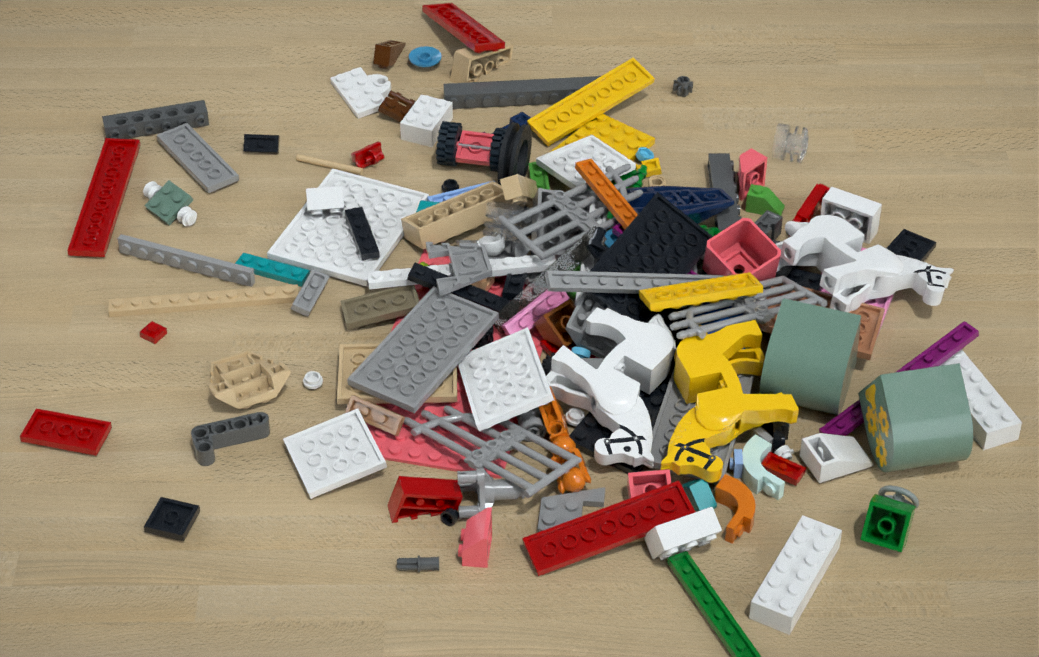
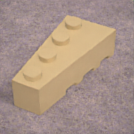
M502 39L505 42V49H499L496 52L487 50L483 53H475L469 47L456 50L453 57L450 81L453 83L478 81L481 75L489 74L492 68L497 69L510 61L514 45Z

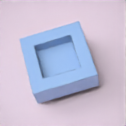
M734 449L733 457H730L729 470H733L734 478H742V449Z

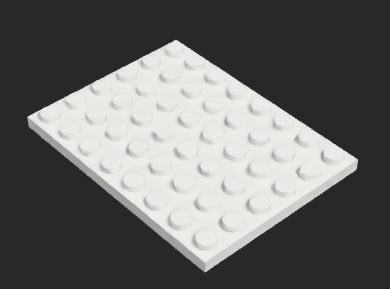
M332 169L318 188L342 186L344 210H341V213L331 214L330 211H322L323 214L312 215V212H308L306 202L267 252L268 259L310 271L315 269L328 276L368 286V272L379 271L404 236L401 219L416 213L420 200L427 201L429 194ZM363 207L380 252L379 258L361 260L345 217V210Z

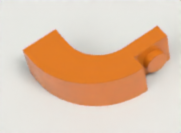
M725 474L715 487L714 498L716 502L729 507L735 513L726 526L725 541L733 544L737 537L742 536L744 531L750 534L754 524L756 504L752 492L745 484Z

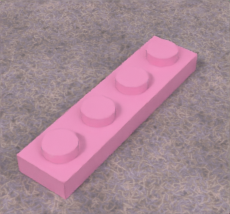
M547 289L501 327L507 336L527 327L530 330L535 326L533 323L544 314L567 301L569 296L566 292H552Z

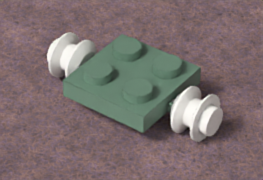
M170 180L163 187L155 181L145 185L143 194L149 198V201L144 206L169 226L176 218L184 226H190L195 223L197 213L188 207L194 200L189 194Z

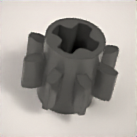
M680 76L677 80H674L673 92H676L678 96L686 97L689 93H692L693 81H690L687 76Z

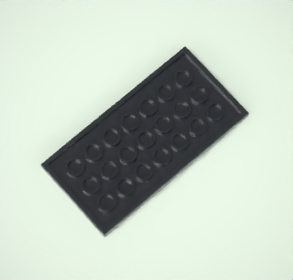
M657 192L589 272L688 274L705 253L707 240L713 236ZM584 292L605 310L609 308L620 315L627 316L636 321L648 323L656 314V312L649 310L640 299L639 294Z

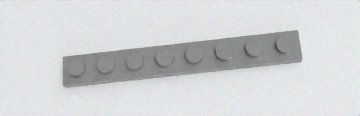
M122 234L117 238L119 251L123 254L250 287L255 283L254 268Z

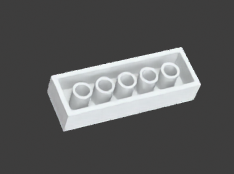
M962 349L940 365L960 363L972 416L973 438L983 450L1018 440L1022 425L1021 420Z
M802 515L752 599L749 619L790 635L840 547L842 530Z

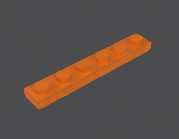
M592 158L575 162L577 172L622 227L626 229L638 215Z

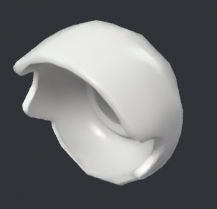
M500 234L496 237L484 236L477 243L478 245H485L488 256H497L504 251L505 236L501 237Z

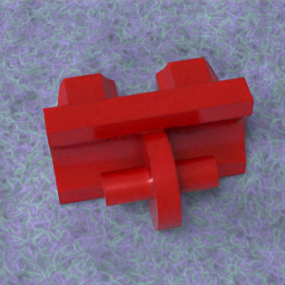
M379 141L351 153L353 162L359 168H365L371 164L375 165L385 158L381 149V142Z

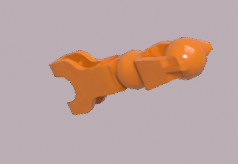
M550 386L554 400L546 405L539 406L550 441L582 459L579 463L580 468L574 466L557 478L558 490L562 494L565 491L571 493L579 492L586 483L591 484V477L588 474L585 461L579 449L576 448L575 442L570 438L564 413ZM551 452L553 455L551 460L561 465L568 461Z

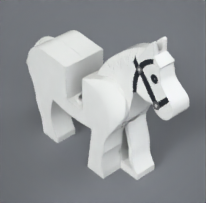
M833 215L816 216L810 222L788 221L785 224V231L791 237L776 243L777 247L781 250L777 271H780L783 266L788 265L816 266L822 272L820 286L833 295L830 309L848 313L851 310L858 309L861 303L868 300L887 297L898 290L912 288L919 295H922V300L927 305L937 306L941 303L944 290L948 287L949 281L952 278L950 274L954 271L952 268H939L913 258L895 255L879 244L861 251L865 235L846 220Z
M597 307L586 319L585 332L590 335L610 338L616 342L617 346L606 356L599 368L595 369L563 345L552 357L551 371L546 378L556 399L568 405L590 411L600 425L609 428L613 432L610 438H602L595 443L594 458L597 463L609 465L624 462L633 465V467L644 464L649 468H653L651 420L648 410L639 395L640 390L650 395L670 374L672 358L676 349L674 337L660 314L654 315L648 323H644L620 315L609 308L602 310Z

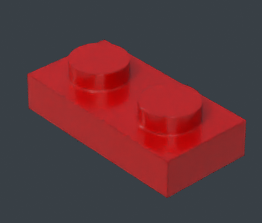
M769 452L761 462L764 469L795 486L806 473V467L772 452Z

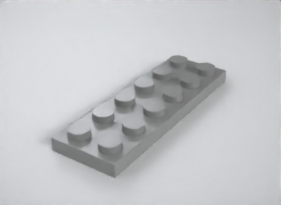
M188 123L157 134V141L207 193L239 181V175Z

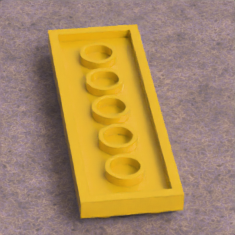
M748 272L639 290V297L650 311L660 312L666 308L679 309L684 305L697 306L703 302L716 303L721 299L734 300L740 296L753 297L758 293H763V285Z

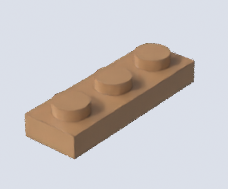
M351 395L345 413L359 409L365 423L399 436L405 416L356 395Z

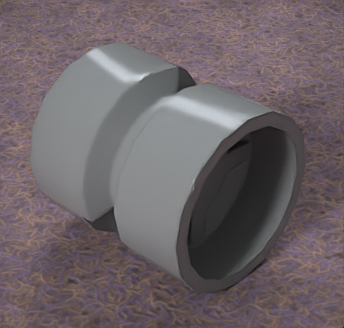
M539 407L516 416L520 427L542 438L545 436L546 426Z

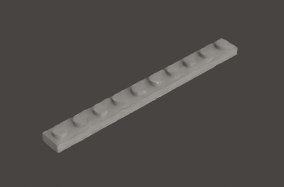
M547 270L545 273L547 289L552 292L639 294V290L724 276Z

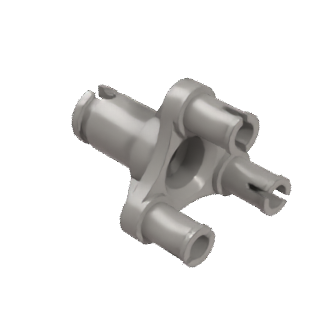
M476 468L473 471H457L456 480H458L461 492L475 491L478 495L477 505L458 506L459 519L471 518L487 507H492L494 500L517 499L518 497L525 499L523 494L525 490L506 479L493 480V477H490L484 468Z

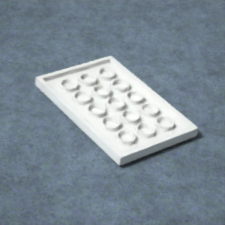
M528 327L470 351L458 364L479 431L488 429L522 413H527L554 400Z

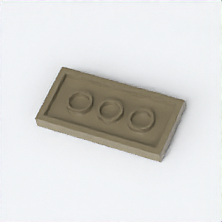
M408 285L340 302L347 329L349 330L407 315L419 303V298L415 285Z

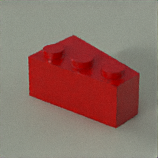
M398 476L387 506L391 522L397 523L398 519L411 517V520L418 519L419 515L430 514L431 517L438 516L447 508L458 510L463 496L458 480Z

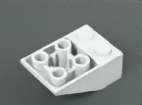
M819 433L802 438L800 457L819 483L874 466L854 437Z

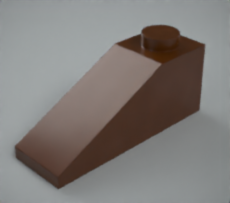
M388 40L375 44L373 64L378 65L379 68L388 69L389 66L395 64L406 46V42Z

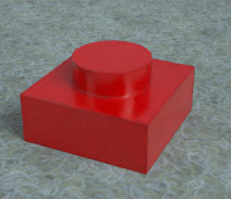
M153 321L140 331V337L153 344H156L167 334L166 327Z

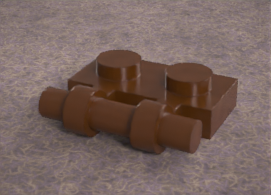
M390 90L388 94L390 98L386 97L383 100L378 111L401 122L416 101L413 99L409 100L403 97L401 93Z

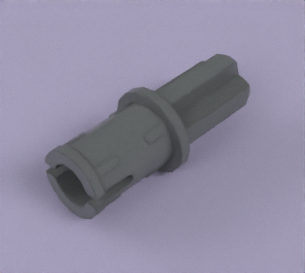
M418 555V558H398L397 570H418V572L420 570H439V556L420 557Z

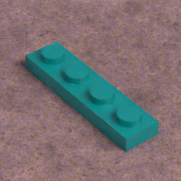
M242 253L235 263L254 268L255 275L292 285L298 284L299 287H303L310 274V270L247 253Z

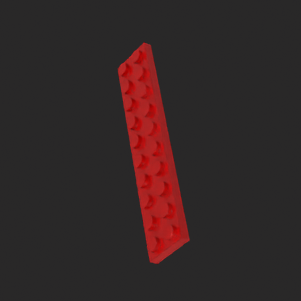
M105 138L67 250L68 256L105 257L140 149V139Z

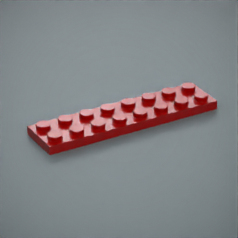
M453 3L422 5V12L475 53H483L487 50L496 52L499 49H505V42Z
M678 480L522 538V541L537 575L541 576L643 538L655 526L695 513V510Z

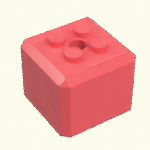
M742 218L707 240L702 269L708 275L724 276L735 275L737 273H735L734 269H741L743 273L750 272L758 281L775 278L781 250L750 218Z

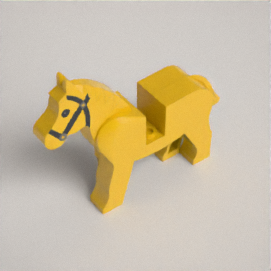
M756 320L728 325L717 332L706 333L703 339L697 335L687 337L677 346L674 354V381L686 404L696 402V405L682 417L676 426L669 442L667 456L661 461L662 466L660 470L670 469L677 475L693 474L706 482H717L722 475L723 461L718 456L710 453L711 448L726 445L741 433L751 428L760 427L765 423L776 421L790 424L797 423L799 409L792 394H782V392L777 394H743L737 374L761 376L765 356L760 348L762 332Z

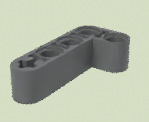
M256 412L195 426L191 430V437L198 464L201 466L212 465L215 462V449L268 437L270 435L269 416L265 412Z

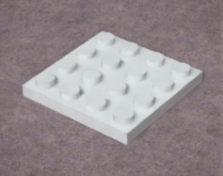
M593 135L536 158L538 166L571 189L586 183L575 169V162L592 158L604 174L607 173L605 169L609 165L616 169L622 165L630 164L631 169L619 176L636 170V163Z
M359 409L283 439L310 499L387 468L386 461Z

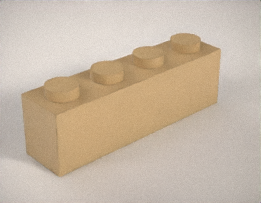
M518 174L500 179L506 201L521 205L522 207H533V198L538 190L535 180Z

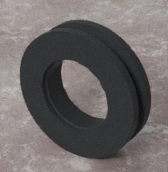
M512 122L508 126L499 155V185H501L500 179L518 174L526 177L532 146V132L529 125L523 124L520 127L518 123Z

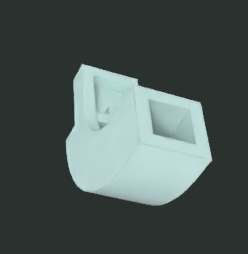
M755 434L743 448L742 479L746 486L756 495L762 490L767 495L779 500L784 494L785 481L768 472L761 464L767 454L771 452L772 444Z

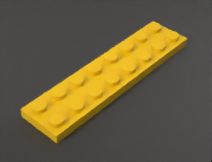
M633 57L527 120V123L531 130L547 146H550L653 84L655 78Z

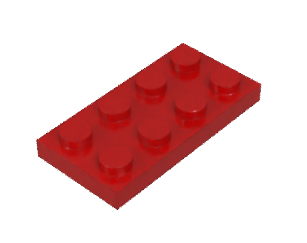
M36 408L22 431L20 440L25 443L97 456L112 429V425L108 421Z

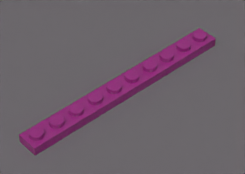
M963 321L896 372L940 366L979 336V331ZM860 400L821 427L819 433L846 436L864 423Z

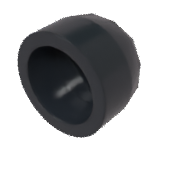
M453 508L445 509L440 515L441 521L447 526H453L458 521V511Z

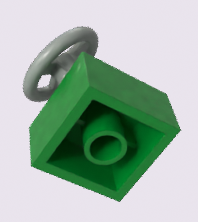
M888 485L880 488L878 495L874 494L870 500L860 540L902 552L907 543L915 509L919 506L918 498L909 490L899 486ZM886 492H896L893 495H885ZM902 494L905 495V496H907L909 499H911V501H912L913 503H911L910 501L906 500L905 497L902 496Z

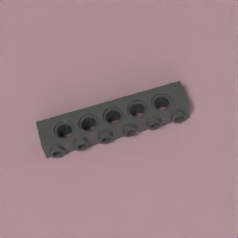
M205 100L102 116L106 138L129 139L159 134L185 123H188L192 128L209 125Z

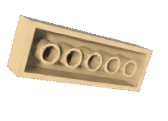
M491 181L401 219L405 239L421 249H426V242H433V245L445 242L453 236H459L465 231L476 229L479 225L490 223L502 215L507 216L510 212L515 211L512 202L505 200L502 186Z

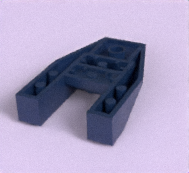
M683 186L626 188L627 195L636 190H642L643 192L640 197L628 202L637 214L642 211L658 192L697 224L735 203L721 188Z

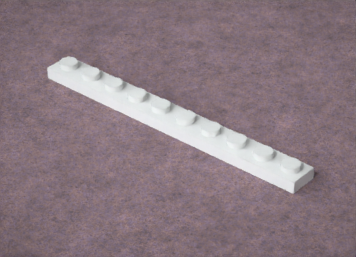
M536 255L489 259L492 267V276L490 277L504 276L510 273L514 275L526 272L557 270L555 255L541 260ZM451 263L426 266L450 277L454 276ZM411 268L368 272L369 289L417 285V283L407 280Z

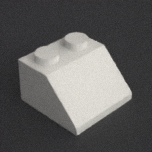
M342 186L306 189L308 212H312V215L323 214L322 211H330L331 214L341 213V210H344Z

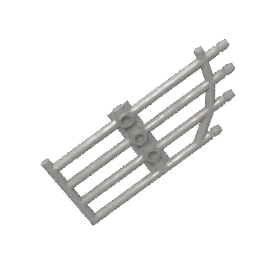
M630 164L622 165L616 169H613L610 165L607 166L605 169L607 172L605 173L606 177L609 180H614L616 183L614 186L627 202L643 194L642 190H636L627 195L626 187L639 181L638 176H632L624 181L620 178V174L631 169ZM587 183L567 192L555 190L546 196L548 201L512 218L507 219L502 215L498 219L502 225L541 260L592 237L596 227H602L606 230L619 223L615 217L601 224L594 220L609 212L606 206L590 213L582 209L600 200L596 194L577 203L570 199L590 189L591 187ZM552 206L560 210L520 230L514 225ZM563 217L572 221L532 241L526 236ZM576 227L583 231V233L544 252L538 247Z
M779 276L759 282L763 285V288L778 284L784 285L763 290V293H758L756 296H740L734 300L723 299L722 301L702 306L684 305L681 308L688 306V309L669 314L668 318L669 320L686 318V320L672 323L670 325L671 330L691 328L678 332L676 335L678 339H685L696 335L703 339L706 333L723 329L728 325L756 320L757 324H766L772 318H775V315H778L780 306L770 309L768 307L781 304L783 298L797 300L806 297L808 299L798 302L812 305L818 304L822 307L827 305V300L787 277ZM793 290L796 291V292H793V293H789V294H785V295H781V296H777V297H773V298H769V299H765V300H761V301H757V302H756L757 299H761V298H765V297H769V296H773V295H777V294H781V293H785V292H789V291H793ZM732 306V308H730V309H726V310H722V311H718V312H714V313H710V314H706V315L694 317V315H698V314H702V313H706V312H710V311H714V310H718V309H721V308H725V307ZM742 313H743L742 316H738V317H735V318H731V319H727V320H723V321H719V322H715V323H711V324H707V325H703V326H698V324H702V323H706V322H710V321H714V320H718V319H722V318H726V317H730V316H734V315H738V314H742Z
M447 405L444 407V411L450 416L439 417L427 410H423L421 415L428 419V422L420 424L409 417H405L403 422L412 428L411 434L413 436L422 433L466 457L464 462L469 467L475 470L476 468H486L525 490L523 494L526 498H530L582 461L580 457L509 420L498 423L509 429L501 433L491 427L481 430V432L494 438V440L485 442L452 424L462 421L478 430L473 413H462ZM440 426L480 449L470 451L431 429ZM526 438L568 461L561 465L520 442ZM515 449L554 471L547 475L506 453V451ZM500 458L539 479V481L533 485L491 461Z

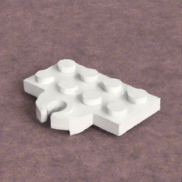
M361 67L330 78L331 84L357 119L378 112L379 106L388 97L391 90V82L388 81V77L380 74L367 76Z

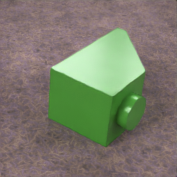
M751 184L747 193L745 211L763 215L768 210L782 216L785 205L770 188Z

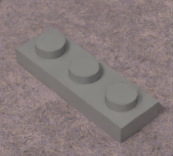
M312 269L294 300L291 309L308 317L330 276Z

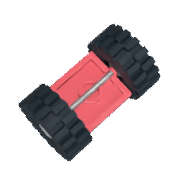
M442 121L436 145L437 164L455 167L458 162L490 166L491 171L498 172L500 150L507 129L495 128L494 134L465 131L462 130L461 123Z

